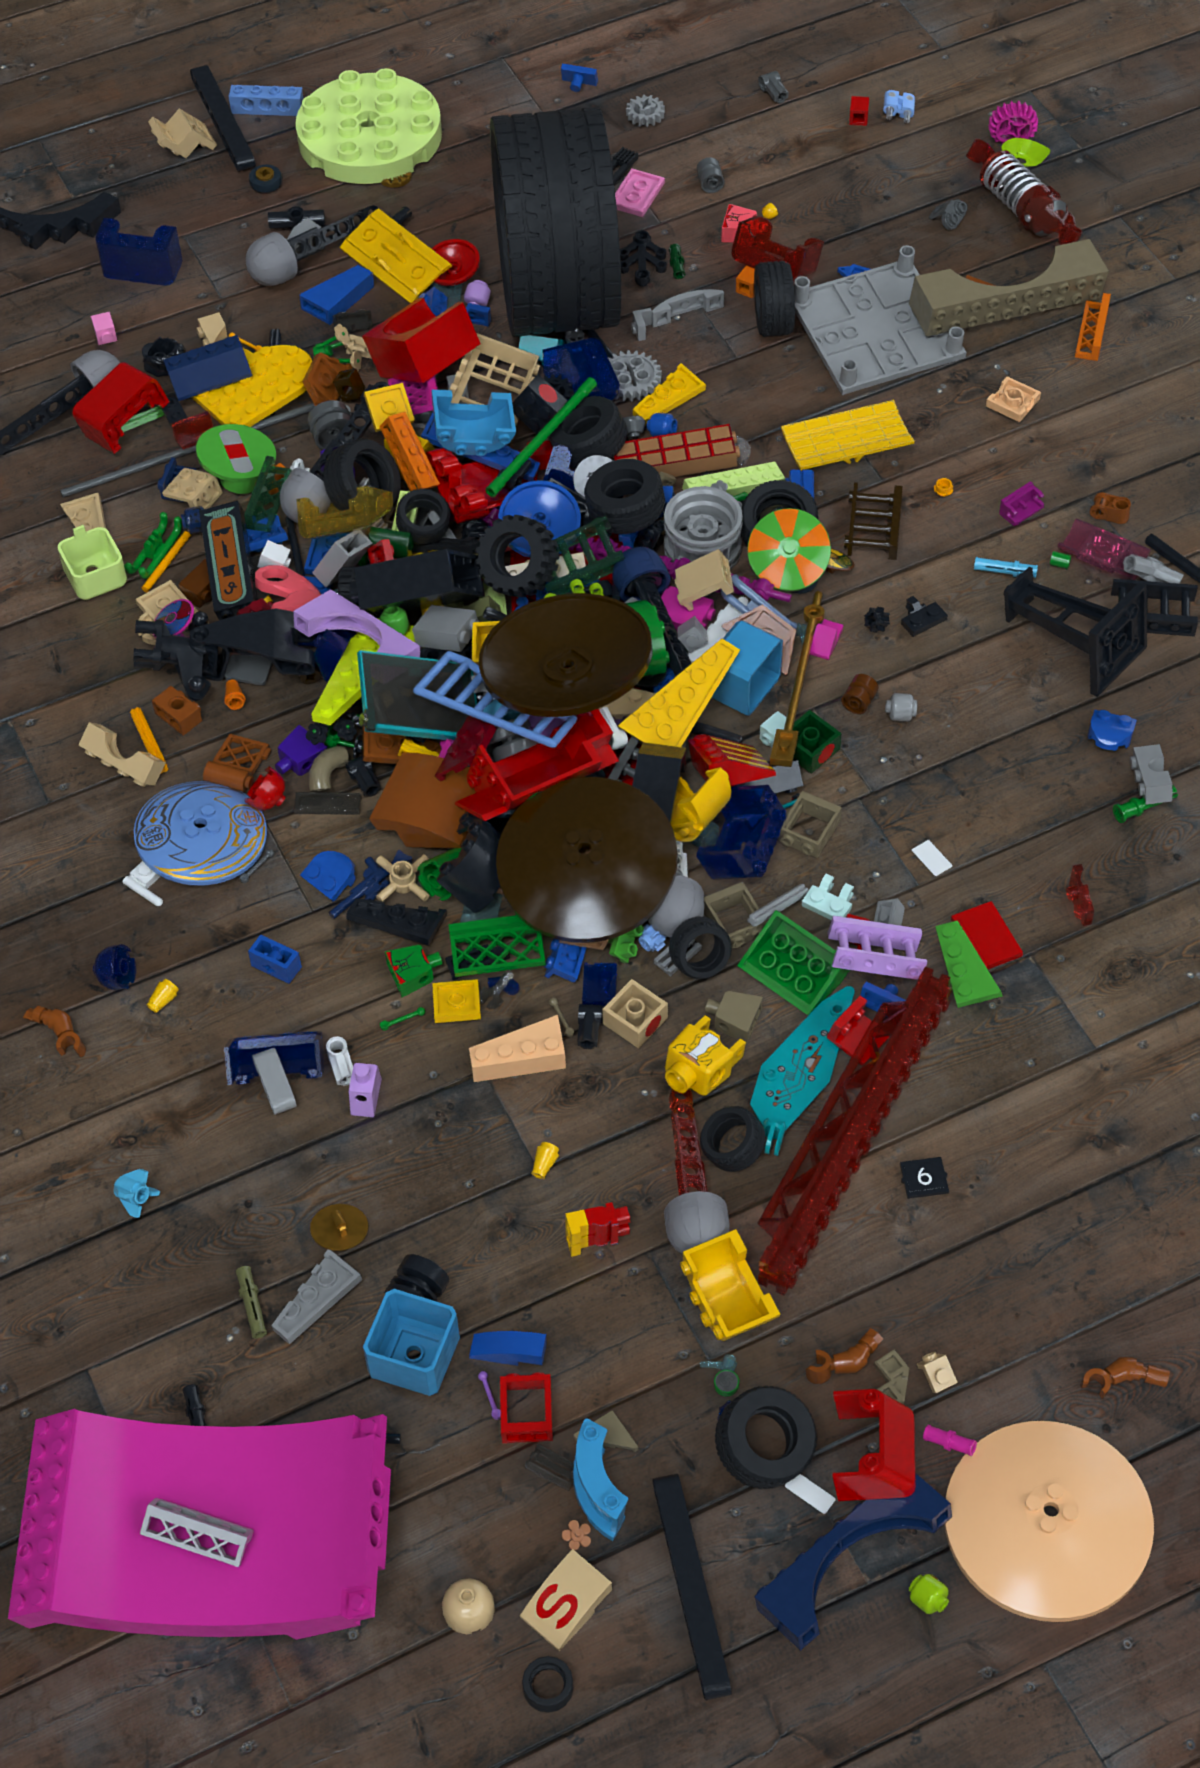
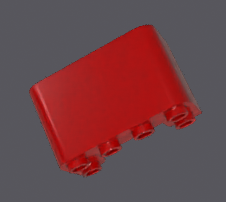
M122 362L74 406L73 417L85 437L115 454L121 449V446L118 444L119 437L125 435L121 427L145 404L151 408L155 406L154 404L164 408L170 401L156 379L134 366Z

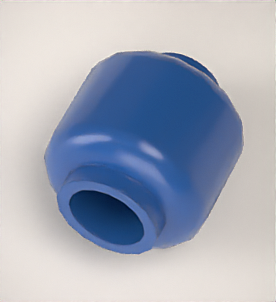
M654 413L647 421V430L652 437L677 432V420L670 413Z

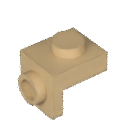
M931 1352L922 1357L923 1361L917 1363L918 1369H923L933 1393H938L958 1383L947 1356L944 1354Z

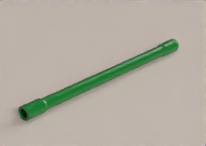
M588 377L566 404L506 469L488 485L485 491L490 497H495L503 489L508 480L576 406L597 386V382L593 378Z

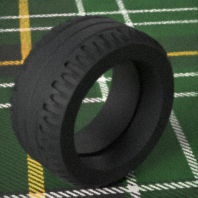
M423 488L410 491L400 499L396 510V525L399 531L411 533L415 544H432L439 541L446 534L450 522V508L441 494ZM427 507L435 511L440 520L431 526H418L412 523L406 514L413 508Z
M699 916L685 920L674 930L669 941V954L672 962L683 974L693 979H708L718 974L727 965L732 952V944L728 933L716 921L707 917ZM701 934H714V946L710 954L701 961L687 962L686 951L690 942Z
M727 1106L713 1113L707 1119L705 1125H703L702 1132L700 1133V1145L704 1155L716 1167L728 1172H736L750 1167L763 1152L766 1141L765 1131L761 1122L750 1111L739 1106ZM746 1125V1135L743 1142L730 1152L720 1153L719 1145L723 1135L735 1126Z

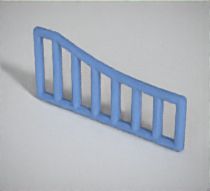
M447 651L413 688L414 694L551 748H555L578 720L576 715L557 717L566 722L552 738H549L541 733L554 717H543L533 730H529L521 726L530 715L521 713L513 723L503 720L502 718L510 710V708L503 704L494 715L483 712L494 698L489 692L484 695L474 708L463 704L483 681L478 664L470 658L452 651ZM450 660L461 664L436 692L425 689ZM468 669L477 674L455 700L445 697V694Z

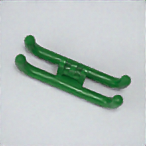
M166 512L160 513L158 528L154 529L151 533L152 535L145 541L144 548L133 564L129 562L124 564L126 573L134 574L138 570L141 578L148 579L178 539L182 530L181 517L176 516L174 518L173 531L165 543H163L161 536L166 530L168 515ZM146 558L153 559L147 569L140 567Z

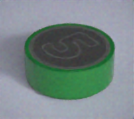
M722 1370L714 1378V1388L721 1396H732L739 1389V1378L731 1370Z

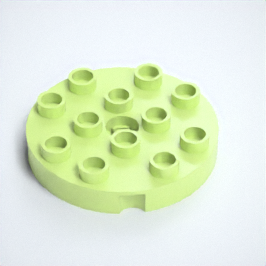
M388 68L380 69L376 73L359 74L353 70L342 72L339 75V79L323 85L310 96L305 97L296 116L298 146L307 164L312 168H322L325 171L326 177L347 183H381L384 179L391 178L393 180V177L403 176V174L408 172L412 173L416 164L428 162L433 157L442 137L440 109L431 92L413 80L396 75L394 70Z

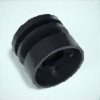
M408 1254L397 1269L398 1276H394L391 1279V1284L387 1286L384 1293L386 1294V1292L392 1289H397L438 1302L437 1297L443 1294L450 1280L447 1273L433 1261L419 1255Z

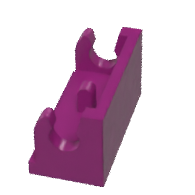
M1030 481L1001 500L999 514L1015 527L1044 508V503L1039 499L1044 497V494Z

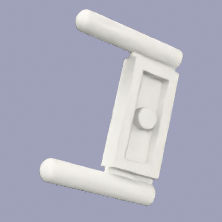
M142 861L130 872V876H126L123 879V884L157 907L163 904V900L148 890L160 875L152 871Z

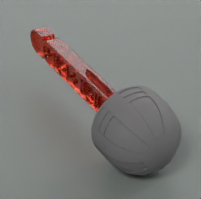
M672 1089L669 1095V1106L672 1109L671 1121L676 1152L675 1169L679 1196L667 1204L664 1210L667 1237L675 1250L683 1254V1251L728 1233L730 1226L726 1202L720 1196L707 1191L704 1162L701 1161L695 1112L692 1107V1092L688 1089L686 1092L680 1093L686 1097V1099L681 1100L675 1096L679 1092ZM677 1112L686 1113L688 1118L680 1117ZM680 1130L688 1131L691 1134V1136H683L680 1133ZM686 1145H688V1153L685 1150ZM685 1168H692L696 1174H688ZM688 1187H694V1188H696L698 1191H697V1192H689V1191L687 1190V1188H688Z

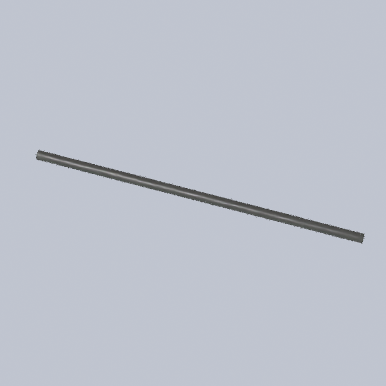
M310 403L259 421L251 426V428L259 430L310 412L315 405ZM197 443L62 489L60 493L64 498L170 461L171 457L179 458L196 452Z

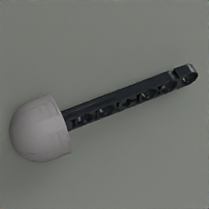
M374 205L364 207L358 210V212L351 213L319 229L314 227L288 240L277 232H272L257 239L250 245L246 254V267L250 276L256 282L265 286H274L293 279L297 274L298 261L325 249L326 245L350 235L358 227L354 223V217L358 216L361 224L368 217V211L370 209L375 211L378 207ZM340 223H344L346 226L344 233L339 230ZM334 231V234H331L328 237L325 236L327 232ZM311 236L315 237L316 239V245L314 247L310 244L309 241ZM296 243L301 245L302 250L300 253L295 251Z
M93 350L70 363L71 370L75 376L74 380L0 430V456L4 454L3 451L10 450L47 423L75 406L120 364L119 360L109 352ZM72 391L73 397L70 400H66V394ZM57 402V408L54 411H50V405ZM25 424V430L22 433H18V427ZM9 435V441L6 444H2V438Z
M380 381L371 390L387 387L389 384ZM365 399L337 438L332 439L312 469L308 472L301 468H295L283 483L280 491L281 508L286 516L294 522L300 524L316 523L323 519L332 508L333 503L325 490L321 467L325 465L328 456L334 449L362 438L372 424L370 413L365 408L367 405ZM362 418L366 423L364 426L358 427L354 424L355 420ZM352 429H353V430H354V432H353V434H352V439H353V440L349 439L348 441H346V440H345V436L349 437L350 434L352 433Z

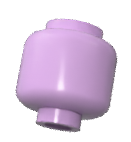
M480 280L470 282L464 294V301L467 304L487 306L491 294L488 284Z

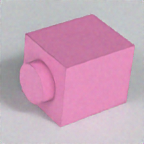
M110 312L91 316L98 345L117 341Z

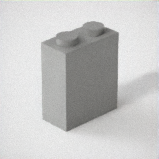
M358 528L334 542L312 573L327 588L338 581L342 567H355L373 543Z
M431 605L412 628L415 642L420 647L461 652L472 638L473 622H479V620L477 619L476 610Z

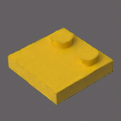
M403 383L364 392L375 432L381 431L379 426L388 416L401 412H406L410 422L414 423L415 419Z
M478 979L432 983L435 1023L481 1019Z

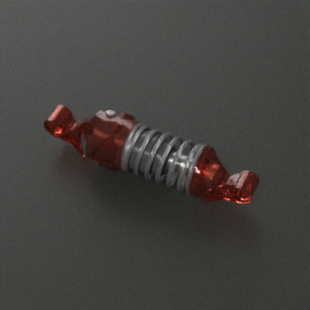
M978 138L974 140L966 157L975 163L983 162L980 171L981 183L1016 214L1019 223L1025 229L1032 230L1040 237L1048 236L1054 232L1059 233L1058 242L1060 245L1079 240L1083 232L1076 227L1074 216L1068 211L1066 203L1060 199V194L1053 187H1047L1042 183L1040 179L1036 178L1029 169L1025 168L1007 150L996 153L983 140ZM1004 186L1003 191L999 192V189Z

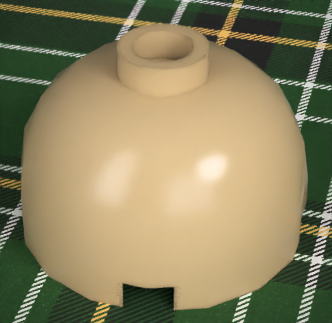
M472 1578L460 1579L451 1584L446 1590L442 1601L443 1616L446 1623L454 1631L466 1635L472 1634V1632L479 1629L480 1631L485 1629L492 1621L495 1612L493 1595L488 1587L481 1581Z

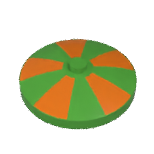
M792 508L776 510L764 516L753 528L748 541V560L758 579H767L774 585L775 590L783 592L800 591L813 585L825 572L831 554L830 539L822 523L813 515Z

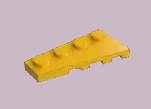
M680 363L677 366V370L666 377L664 383L658 384L651 395H647L633 408V416H642L646 421V426L647 421L654 413H668L705 391L706 384Z

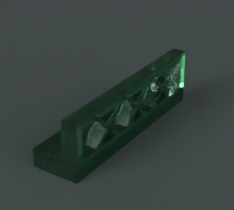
M266 456L246 508L244 517L247 529L270 532L279 510L281 487L292 470L276 467L275 459L272 456ZM275 474L285 475L284 478L278 481L274 478ZM277 487L279 492L270 495L269 491ZM270 502L274 505L268 510L263 508L264 505ZM264 517L268 519L267 524L257 523L258 520Z

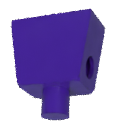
M298 725L278 746L280 761L275 764V768L281 775L291 769L298 776H302L310 771L314 759L323 750L327 749V746L320 742L317 745L312 744L311 741L306 739L307 730Z

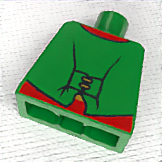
M421 945L385 952L386 964L401 997H405L431 983L434 980L432 968L442 965L439 952L426 956Z

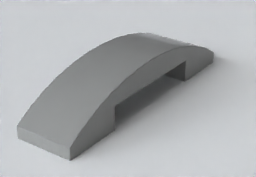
M712 289L696 290L671 297L652 310V326L654 328L671 323L672 316L699 308H704L706 312L724 307L723 290Z

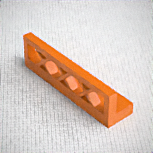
M1103 293L1101 303L1086 301L1075 358L1098 361L1111 294ZM1089 308L1099 309L1100 311L1093 314ZM1093 320L1096 325L1090 327L1087 323ZM1090 333L1094 338L1087 340L1084 336ZM1088 347L1092 352L1088 353L1080 350Z
M406 412L388 416L379 427L409 490L417 489L415 483L418 489L424 488L429 490L437 487L440 483Z

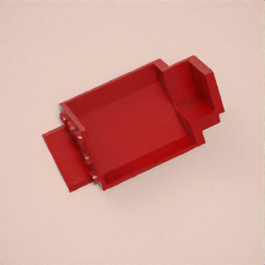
M595 709L590 712L577 714V722L555 748L539 743L493 763L484 746L480 745L466 776L468 785L474 788L476 793L456 801L455 805L487 821L520 806L526 800L561 781L585 777L619 762V759L609 745L613 731L599 709ZM561 726L554 728L549 738H552Z

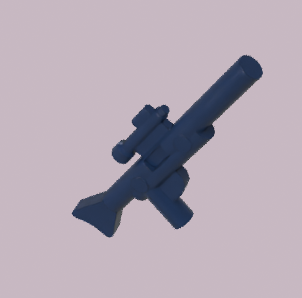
M398 850L393 861L390 863L394 864L397 861L412 863L413 861L411 856ZM372 857L366 858L365 863L368 868L363 873L364 880L349 891L350 895L329 911L331 918L335 919L350 907L356 898L360 899L363 895L366 896L364 898L366 900H374L377 893L389 885L388 880H382L390 875V873L384 868L379 867Z

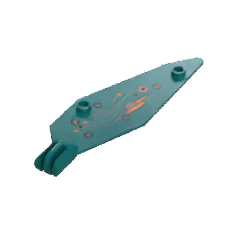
M846 986L823 1000L761 1065L750 1106L764 1128L765 1136L767 1137L766 1154H770L774 1139H777L774 1155H779L785 1131L830 1083L839 1047L826 1037L833 1023L852 1004L855 992L853 987Z

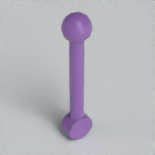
M481 1371L478 1374V1378L483 1382L492 1407V1418L498 1420L501 1418V1410L497 1409L487 1381L488 1374L485 1371Z

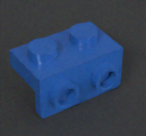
M435 287L419 296V298L425 299L435 316H438L447 309L448 297Z
M277 514L246 524L250 552L262 551L268 540L276 544H282L283 541L288 540L287 533L282 528Z

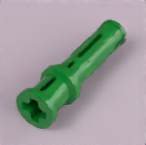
M1172 785V799L1177 798L1178 794H1173L1176 793L1177 790ZM1132 797L1124 804H1115L1113 806V814L1119 823H1124L1126 819L1132 816H1141L1144 810L1162 803L1145 804L1144 797L1139 799Z

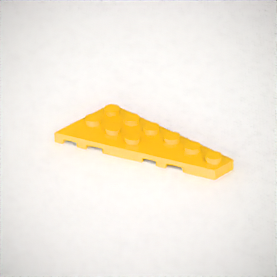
M720 639L617 725V727L642 743L681 747L740 649L726 640Z

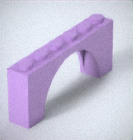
M331 589L294 610V628L308 637L327 630H352L363 633L376 641L379 645L377 650L379 653L420 657V646L366 611L360 610L357 605ZM369 664L370 677L382 685L407 671L405 668Z

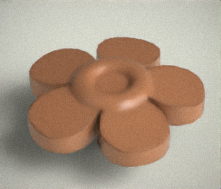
M570 1521L568 1524L569 1530L562 1532V1539L566 1542L570 1541L569 1549L577 1551L580 1545L588 1547L591 1543V1538L585 1535L590 1533V1526L584 1523L579 1529L578 1521Z

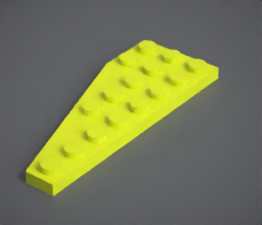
M409 625V630L404 636L415 642L412 631L414 626ZM358 632L350 639L311 714L314 722L326 725L333 724L361 698L357 653L359 650L377 652L379 645L371 637ZM371 678L372 687L377 683V681Z

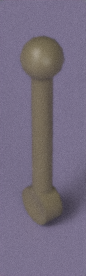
M551 998L549 1004L557 1012L565 1028V1036L568 1038L573 1037L574 1029L568 1026L557 1005L558 1000Z

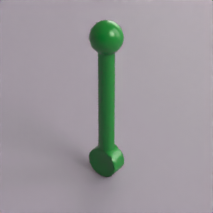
M419 1007L417 1011L389 1022L384 1020L380 1023V1028L386 1031L391 1025L417 1015L423 1016L425 1009Z

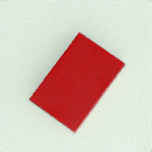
M992 901L951 916V922L958 920L987 969L1023 956V951Z

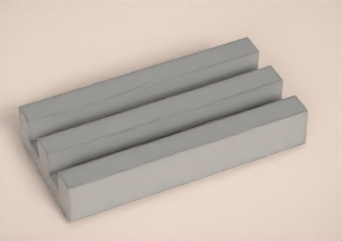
M695 939L688 946V948L690 946L692 948L686 953L687 962L702 949V945L699 942L695 943ZM668 946L654 959V964L671 977L679 969L674 964L670 968L667 967L672 963L671 957H669Z

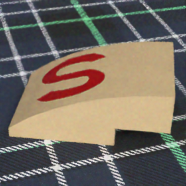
M572 1549L537 1590L521 1613L520 1618L554 1648L560 1651L595 1613L594 1609L612 1591V1582Z

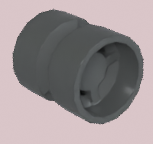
M712 157L702 159L696 168L701 187L707 193L718 192L725 183L719 161Z

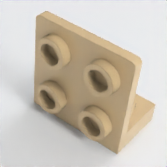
M183 468L162 492L164 497L188 502L190 508L202 506L204 509L210 508L223 493L215 476L189 468Z

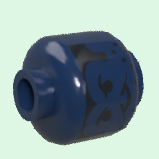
M202 506L186 508L184 510V514H181L183 530H187L190 534L202 532L199 511L204 510Z

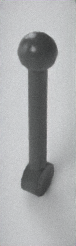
M268 849L266 855L247 873L241 874V882L247 883L249 876L268 858L274 856V851Z

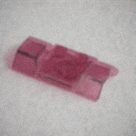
M1077 518L1064 542H1059L1058 548L1076 555L1077 559L1110 573L1115 571L1133 580H1136L1138 575L1124 570L1123 561L1125 557L1134 554L1147 558L1151 551L1149 548Z

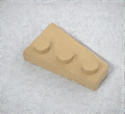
M99 493L60 504L75 528L84 525L86 531L97 527L106 528Z

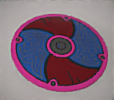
M186 599L175 600L165 606L155 619L164 621L171 636L178 635L191 622L194 615V606Z

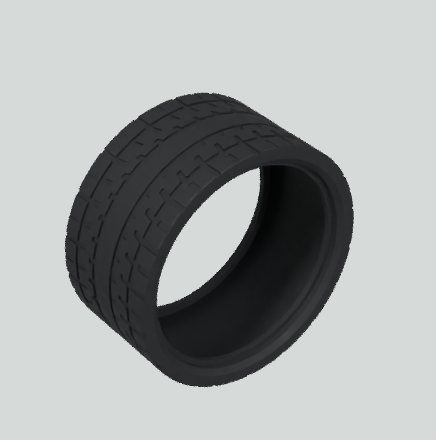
M599 107L582 108L581 110L578 108L558 110V112H536L534 115L532 113L512 114L511 117L508 115L492 116L490 119V146L495 215L503 289L511 335L516 337L526 336L529 333L537 335L552 333L553 331L558 333L575 331L576 329L589 330L598 329L599 327H617L621 318L619 230L611 155L601 109Z

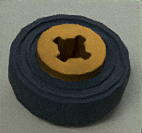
M260 165L249 173V183L255 191L269 193L280 187L282 175L280 170L273 165Z

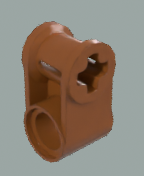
M1104 492L1095 495V503L1089 511L1093 518L1117 524L1128 522L1131 502L1128 498Z

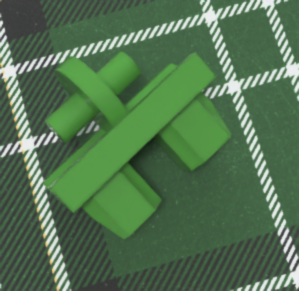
M640 925L624 935L609 939L608 943L611 944L609 954L620 959L622 963H628L630 957L637 955L638 948L634 940L635 937L642 936L644 927Z

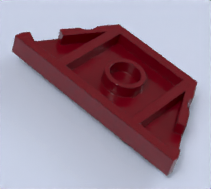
M468 715L462 728L457 732L453 744L448 748L447 754L438 768L435 777L439 781H443L448 772L453 770L455 773H458L467 766H471L478 746L483 745L486 749L497 728L490 723Z

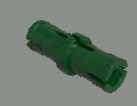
M672 244L669 248L670 266L673 268L674 278L682 279L686 275L683 266L685 263L684 257L681 255L680 245Z

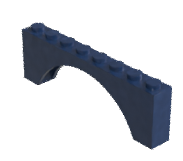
M916 1474V1489L912 1495L905 1498L871 1499L857 1504L851 1514L845 1519H840L825 1536H820L816 1540L814 1546L807 1552L799 1554L792 1565L787 1569H782L770 1584L764 1585L758 1590L755 1596L757 1610L801 1651L820 1634L815 1615L818 1588L829 1566L844 1550L869 1535L892 1529H916L935 1533L952 1518L951 1503Z

